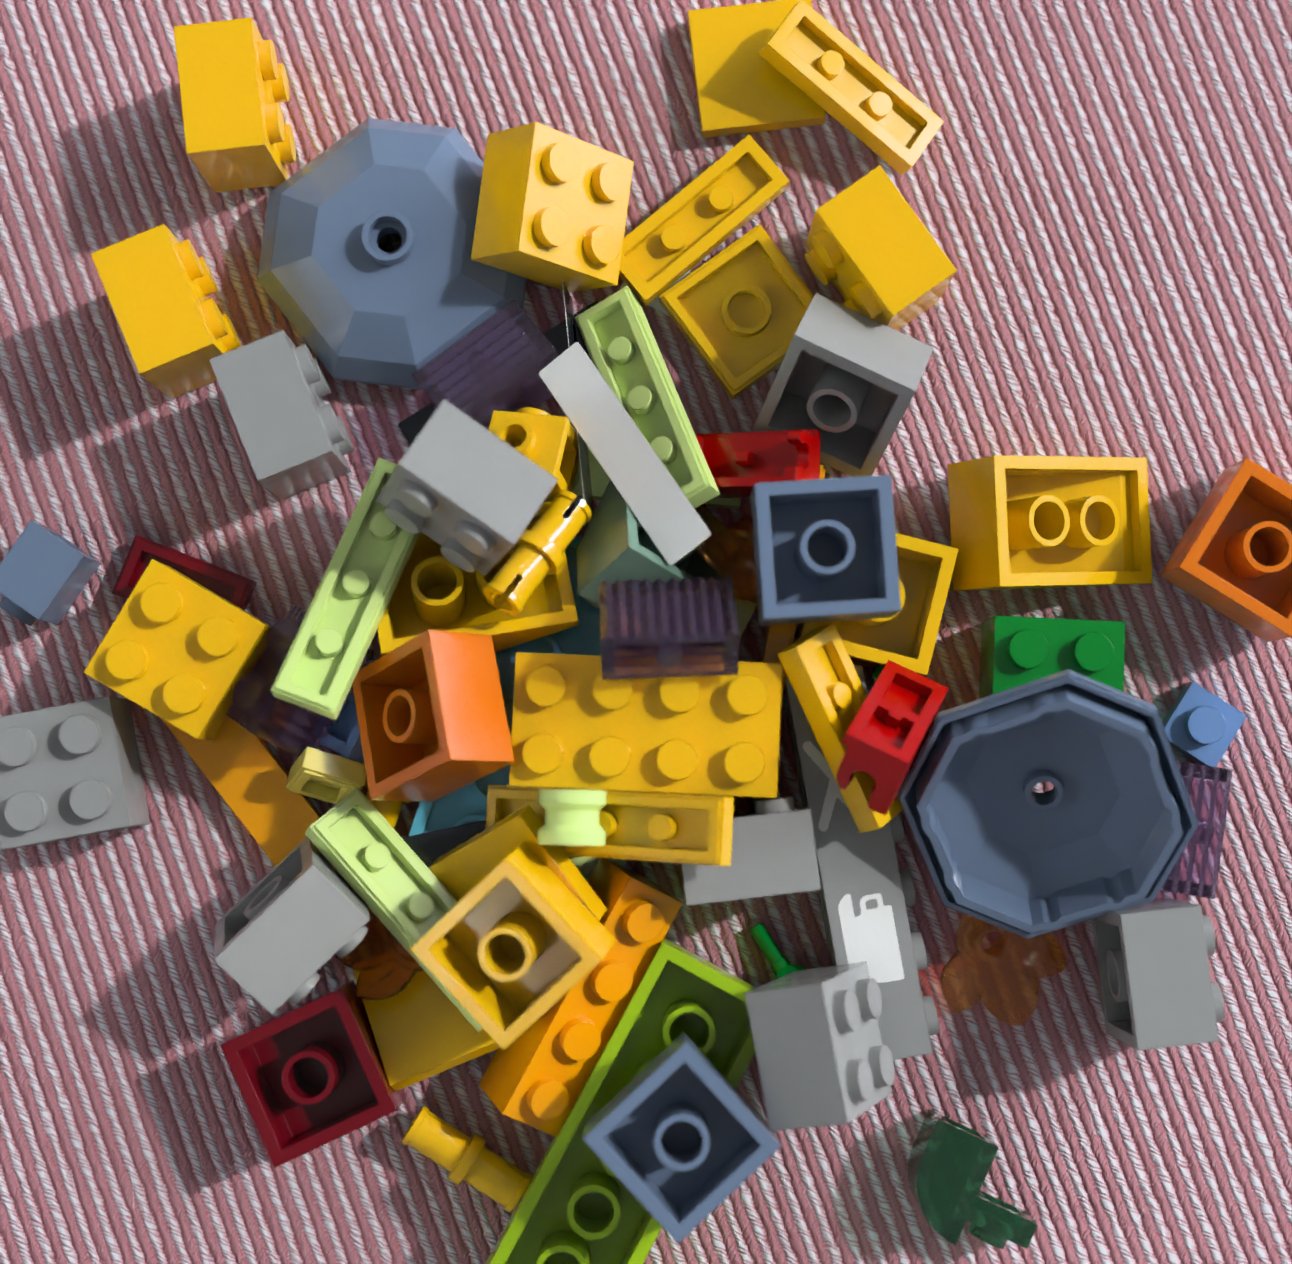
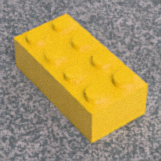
M516 652L511 736L514 762L510 764L509 786L777 798L782 663Z

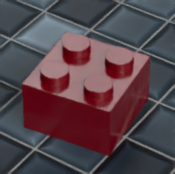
M354 980L249 1028L220 1045L274 1168L397 1111L406 1099L402 1089L395 1091L389 1085L370 1021Z

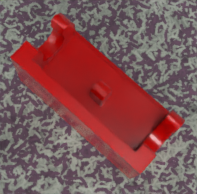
M817 429L695 434L720 492V495L715 498L750 497L754 483L820 478L821 431Z
M888 660L842 740V743L848 747L837 771L839 787L846 789L854 778L855 771L867 772L874 778L876 783L870 792L869 808L886 816L931 724L939 712L949 688Z

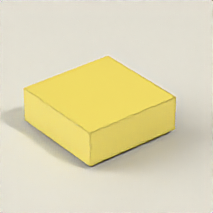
M307 746L290 767L285 788H288V791L336 805L356 788L361 790L364 787L366 781L365 764Z

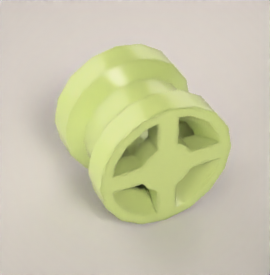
M539 789L538 803L545 809V824L538 830V844L606 845V831L599 825V811L606 805L607 791Z

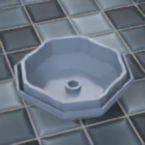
M367 118L269 193L257 281L335 380L424 390L523 312L527 279L471 260L484 163L456 128ZM387 234H397L402 238L401 246L394 252H384L379 248L381 239Z
M1069 669L937 713L897 794L942 903L945 906L1027 939L1108 915V911L1128 909L1153 901L1199 826L1157 706ZM1039 782H1050L1055 785L1052 790L1038 793L1032 791V788Z

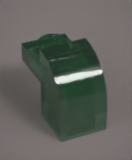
M929 1109L913 1143L908 1160V1180L911 1193L929 1224L940 1236L954 1245L957 1244L964 1225L968 1221L971 1223L968 1232L994 1247L1004 1249L1009 1240L1027 1249L1038 1224L1025 1210L981 1190L999 1147L987 1135Z

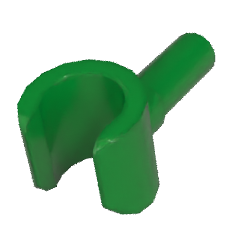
M763 923L756 925L749 931L769 961L771 969L776 975L775 979L793 971L806 970L805 967L800 965H791Z

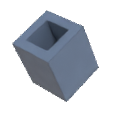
M31 520L0 563V594L4 596L0 601V607L32 626L36 619L58 625L96 572L101 562L53 529Z

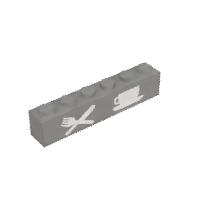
M862 665L854 666L868 696L875 684V680L873 677L864 678ZM785 678L783 696L803 808L811 809L821 887V890H818L831 965L867 961L869 977L876 980L881 992L882 1012L878 1018L882 1045L889 1047L893 1060L931 1054L933 1052L929 1035L939 1034V1022L932 995L922 996L918 971L927 969V956L921 932H911L906 907L916 905V897L909 867L899 868L895 843L904 841L901 814H897L881 829L863 833L859 832L824 754L815 739L794 689L789 683L788 678Z

